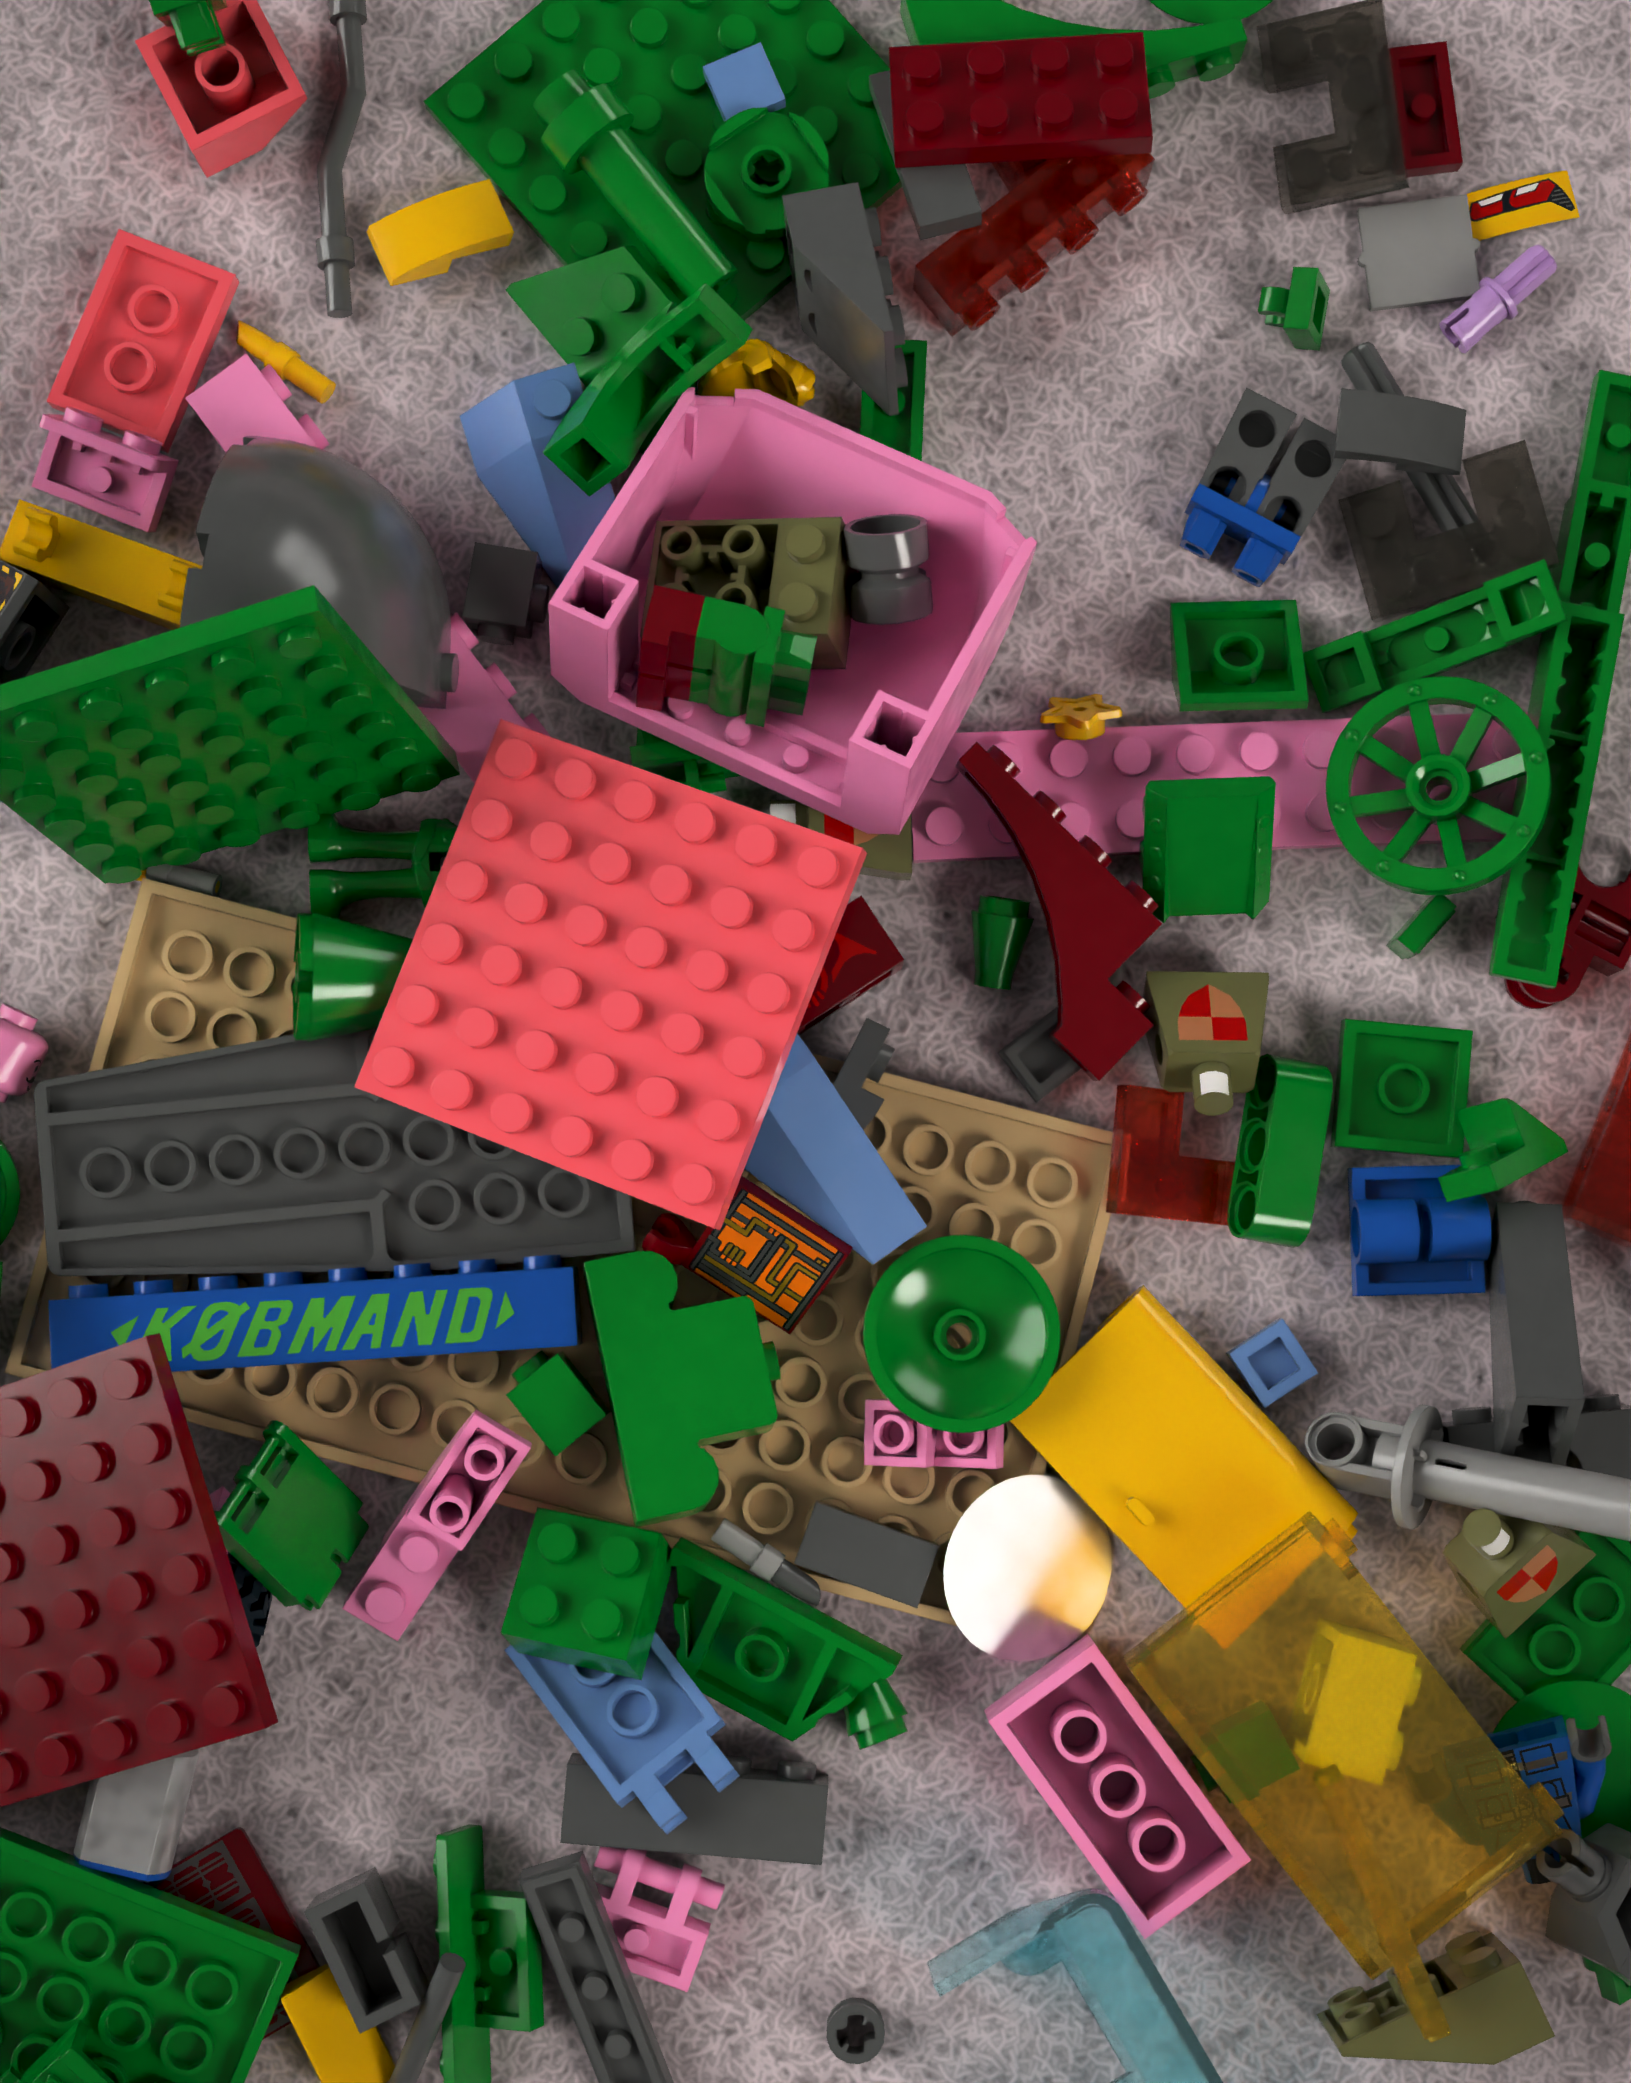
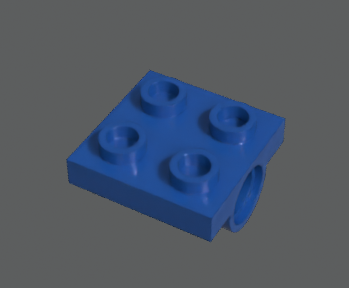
M1461 1165L1347 1168L1352 1296L1486 1293L1484 1261L1488 1259L1491 1249V1218L1487 1200L1480 1194L1446 1202L1438 1177Z

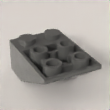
M858 182L783 195L791 283L802 331L889 416L899 415L897 388L908 386V378L902 348H895V346L905 344V331L900 306H892L890 299L885 297L893 295V282L887 255L880 256L879 251H874V247L882 245L876 207L864 208Z

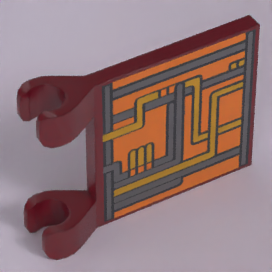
M743 1176L740 1178L721 1230L707 1226L698 1241H696L680 1219L670 1213H663L654 1222L652 1230L649 1231L642 1243L643 1251H653L663 1255L670 1263L684 1266L730 1297H749L753 1301L755 1312L788 1334L793 1332L853 1248Z

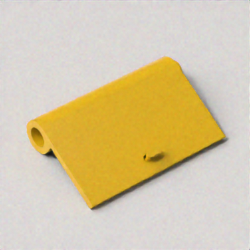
M1143 1285L1114 1309L1098 1326V1331L1052 1374L1048 1384L1032 1405L1009 1422L1207 1633L1225 1649L1322 1553L1326 1552L1331 1557L1342 1550L1354 1538L1358 1530L1352 1523L1356 1519L1358 1512Z

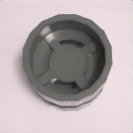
M888 514L864 517L846 524L843 529L846 564L859 571L849 578L850 617L857 622L865 624L885 625L911 622L930 615L933 611L931 580L926 576V571L918 567L929 559L927 520L915 515Z

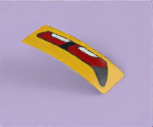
M1567 170L1519 179L1467 194L1473 238L1479 241L1534 226L1580 217Z

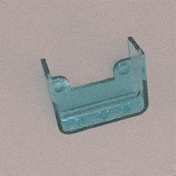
M1095 1888L1082 1889L1014 1909L927 1962L933 1985L941 1997L1000 1960L1009 1970L1024 1976L1040 1974L1062 1961L1126 2073L1109 2083H1223L1121 1906L1113 1896L1103 1890Z

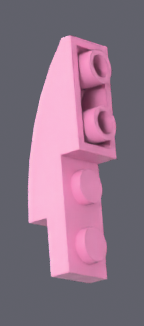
M475 1410L437 1458L385 1533L379 1549L346 1597L342 1609L398 1641L458 1550L462 1551L531 1449L532 1443L480 1411Z

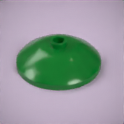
M950 1235L923 1242L902 1254L888 1267L877 1282L868 1301L864 1317L863 1345L870 1372L881 1392L890 1403L910 1419L932 1429L945 1432L973 1433L1000 1426L1020 1415L1032 1405L1048 1384L1060 1349L1061 1335L1058 1310L1050 1289L1042 1276L1031 1263L1013 1249L991 1239L978 1236ZM962 1325L969 1331L970 1341L965 1348L956 1349L948 1343L946 1333L950 1326Z

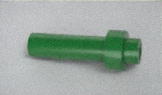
M576 69L562 74L551 82L536 98L533 108L548 126L541 137V144L562 170L568 175L584 170L686 298L706 283L717 294L723 290L736 276L738 270L627 133L634 120V115L612 87L604 83L591 88Z

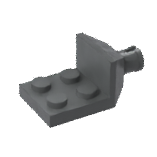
M1606 1823L1583 1839L1570 1829L1555 1830L1543 1842L1559 1853L1561 1860L1558 1862L1540 1849H1538L1536 1854V1865L1539 1872L1550 1881L1557 1883L1551 1895L1545 1936L1554 1943L1609 1969L1631 1986V1832L1611 1823Z

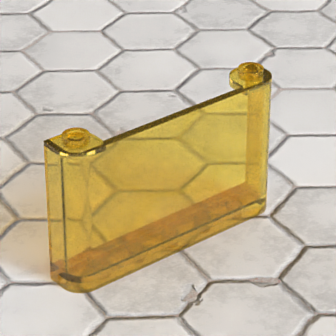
M1309 1511L1127 1652L1123 1658L1149 1697L1371 1980H1374L1412 1951L1414 1947L1344 1780L1351 1790L1416 1947L1562 1835L1563 1832L1555 1821L1565 1813L1539 1781L1530 1788L1526 1786L1348 1557L1358 1549L1335 1519L1332 1518L1322 1525Z

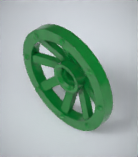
M1449 676L1425 677L1411 680L1382 692L1365 704L1351 718L1336 741L1329 760L1326 777V799L1330 818L1341 843L1349 855L1367 873L1379 881L1405 892L1435 896L1466 892L1483 886L1506 873L1527 853L1535 842L1546 819L1551 797V772L1547 752L1537 728L1528 715L1509 697L1488 685L1470 679ZM1447 704L1473 709L1449 756L1440 752L1429 705ZM1407 711H1410L1421 759L1416 764H1413L1372 737L1387 722ZM1493 720L1496 721L1513 738L1521 753L1467 772L1466 769ZM1362 755L1405 783L1406 789L1351 797L1352 777L1359 756ZM1526 775V794L1518 817L1473 797V794ZM1446 785L1452 789L1450 795L1442 801L1432 800L1429 797L1431 790L1436 786ZM1406 810L1414 811L1383 852L1370 842L1356 821V818ZM1463 816L1504 835V838L1483 855L1467 862L1457 820ZM1430 825H1438L1447 867L1423 868L1403 863V860Z

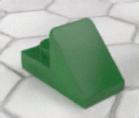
M1501 1098L1458 1111V1118L1470 1150L1458 1155L1461 1166L1438 1177L1446 1202L1502 1189L1568 1152L1563 1138L1520 1105L1508 1098Z

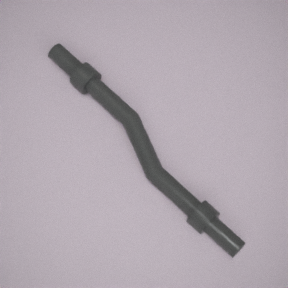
M328 0L329 20L331 24L336 26L341 91L317 164L322 237L316 240L317 266L319 269L324 270L327 315L333 318H345L352 315L349 270L355 266L353 239L347 236L342 169L366 96L361 25L367 21L366 0Z

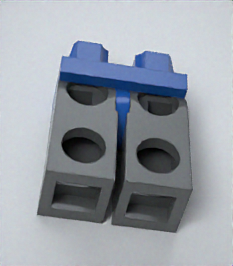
M1246 387L1184 512L1189 517L1179 545L1191 553L1209 560L1222 534L1224 533L1245 544L1231 572L1242 580L1256 587H1261L1278 564L1284 565L1293 553L1346 459L1334 458L1336 434L1304 418L1273 476L1267 475L1266 471L1297 414Z

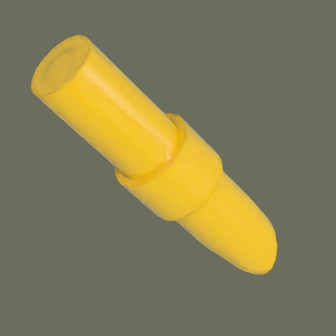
M238 320L237 344L263 362L264 367L270 364L282 380L287 379L321 404L325 403L332 396L336 387L335 382L303 361L300 354L285 343L276 342L262 331Z

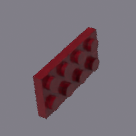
M1143 32L889 47L895 168L1152 152L1153 133Z

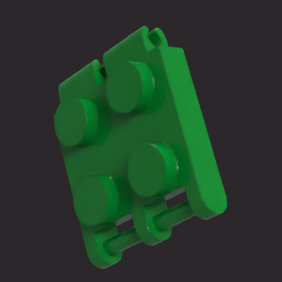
M272 1420L263 1431L265 1442L250 1465L240 1466L233 1477L236 1486L220 1511H214L226 1550L285 1607L301 1605L309 1611L313 1607L320 1609L342 1573L337 1565L341 1561L344 1563L349 1562L368 1531L369 1525L358 1514L363 1502L288 1426L282 1422Z

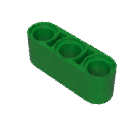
M1271 1054L1260 1056L1254 1089L1247 1092L1245 1097L1229 1197L1227 1221L1233 1236L1291 1248L1299 1247L1308 1236L1313 1220L1333 1092L1332 1075L1327 1067Z

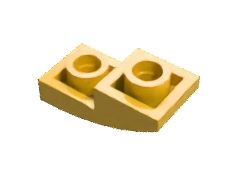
M490 179L426 198L382 218L368 226L367 235L390 286L448 273L452 259L509 246L514 234Z

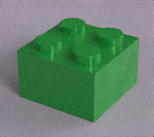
M537 1507L501 1634L518 1653L642 1680L673 1567L670 1565L671 1547L662 1533Z

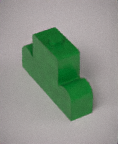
M636 1251L586 1261L583 1265V1277L635 1528L696 1514L711 1502L719 1483V1469L714 1458L704 1448L700 1447L769 1432L777 1420L778 1413L771 1381L780 1380V1368L773 1341L762 1343L754 1303L747 1296L671 1310L678 1289L677 1274L673 1265L663 1255L653 1251Z

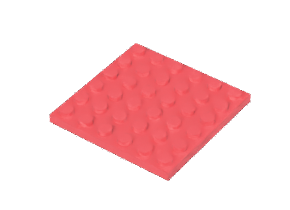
M500 719L354 1087L711 1228L721 1230L867 852L859 846Z

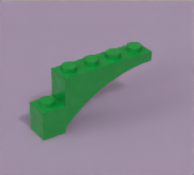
M901 0L900 14L910 46L1143 32L1149 99L1169 92L1175 87V82L1198 76L1200 81L1206 82L1229 74L1234 70L1235 64L1240 62L1247 43L1246 33L1240 16L1193 27L1162 30H1124L1063 22L1020 9L1002 0Z

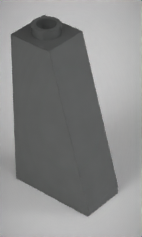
M1532 1201L1497 1202L1491 1223V1249L1488 1257L1495 1452L1565 1466L1585 1396L1562 1204H1537Z

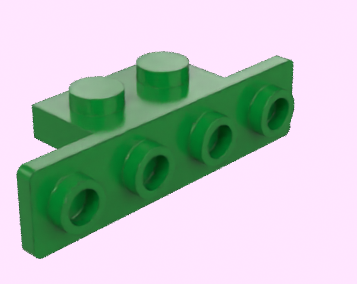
M468 1824L438 1834L436 1837V1851L433 1858V1871L437 1878L438 1917L435 1925V1935L439 1944V1959L445 1953H455L461 1956L466 1963L465 1970L442 2021L443 2049L440 2056V2071L444 2077V2083H491L490 2028L531 2032L544 2026L540 1933L523 1892L485 1889L483 1829L481 1825Z

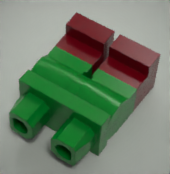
M654 585L641 639L636 707L662 711L664 698L670 697L707 704L716 713L726 717H738L746 714V724L764 727L768 709L802 716L810 682L817 636L783 630L785 610L766 606L763 616L759 611L747 605Z

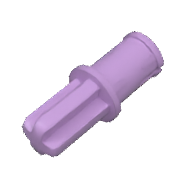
M1534 245L1528 248L1494 279L1484 277L1479 282L1480 289L1462 306L1439 323L1442 333L1455 348L1458 346L1459 351L1466 354L1495 325L1497 326L1505 318L1512 320L1518 314L1516 306L1555 273L1557 269L1555 260L1541 245Z

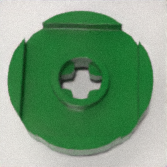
M768 108L744 110L725 121L714 133L708 146L709 152L705 159L704 183L709 203L717 216L726 225L741 232L751 241L765 242L771 238L786 236L783 195L829 187V155L825 143L817 130L807 120L794 113L789 112V116L779 112H768ZM760 160H763L769 167L779 163L783 167V170L778 174L779 183L768 187L766 184H755L752 181L756 176L754 164Z

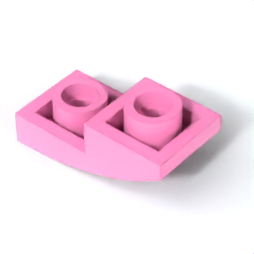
M888 1399L865 1400L864 1465L919 1468L932 1466L984 1469L1003 1468L1004 1424L973 1433L945 1432L932 1429L910 1419L890 1403Z

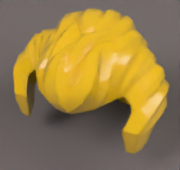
M749 339L742 347L702 376L698 384L697 394L700 396L734 397L735 389H759L800 407L815 396V388L813 386L815 383V373L813 370L808 369L805 363H801L788 354L781 353L776 348H773L769 342L760 339Z

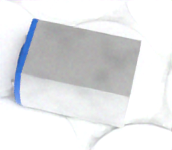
M199 1749L91 1780L73 1856L78 1864L90 1869L142 1880L145 1883L168 1878L171 1874L199 1756Z

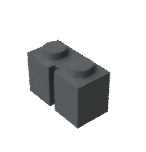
M376 1867L318 1894L304 1913L359 2033L420 2005L429 1987V1981L406 1932L396 1937L392 1935L400 1919Z

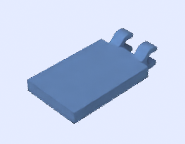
M656 1632L653 1636L642 1680L518 1653L512 1645L505 1649L507 1655L615 1802L623 1808L635 1797H638L658 1826L666 1834H669L688 1817L665 1786L694 1762L697 1763L719 1793L740 1776L711 1738L726 1724Z

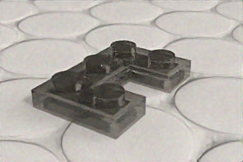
M1364 0L1257 26L1264 84L1269 94L1328 81L1335 133L1273 147L1280 205L1284 214L1301 212L1409 188L1383 0Z
M1525 440L1462 460L1479 519L1477 522L1418 540L1405 490L1400 480L1339 499L1369 613L1374 623L1442 603L1483 587V583L1542 559L1547 561L1549 569L1561 566Z

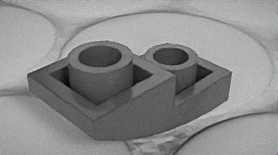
M1341 388L1334 458L1396 463L1395 470L1460 475L1466 410L1415 397Z

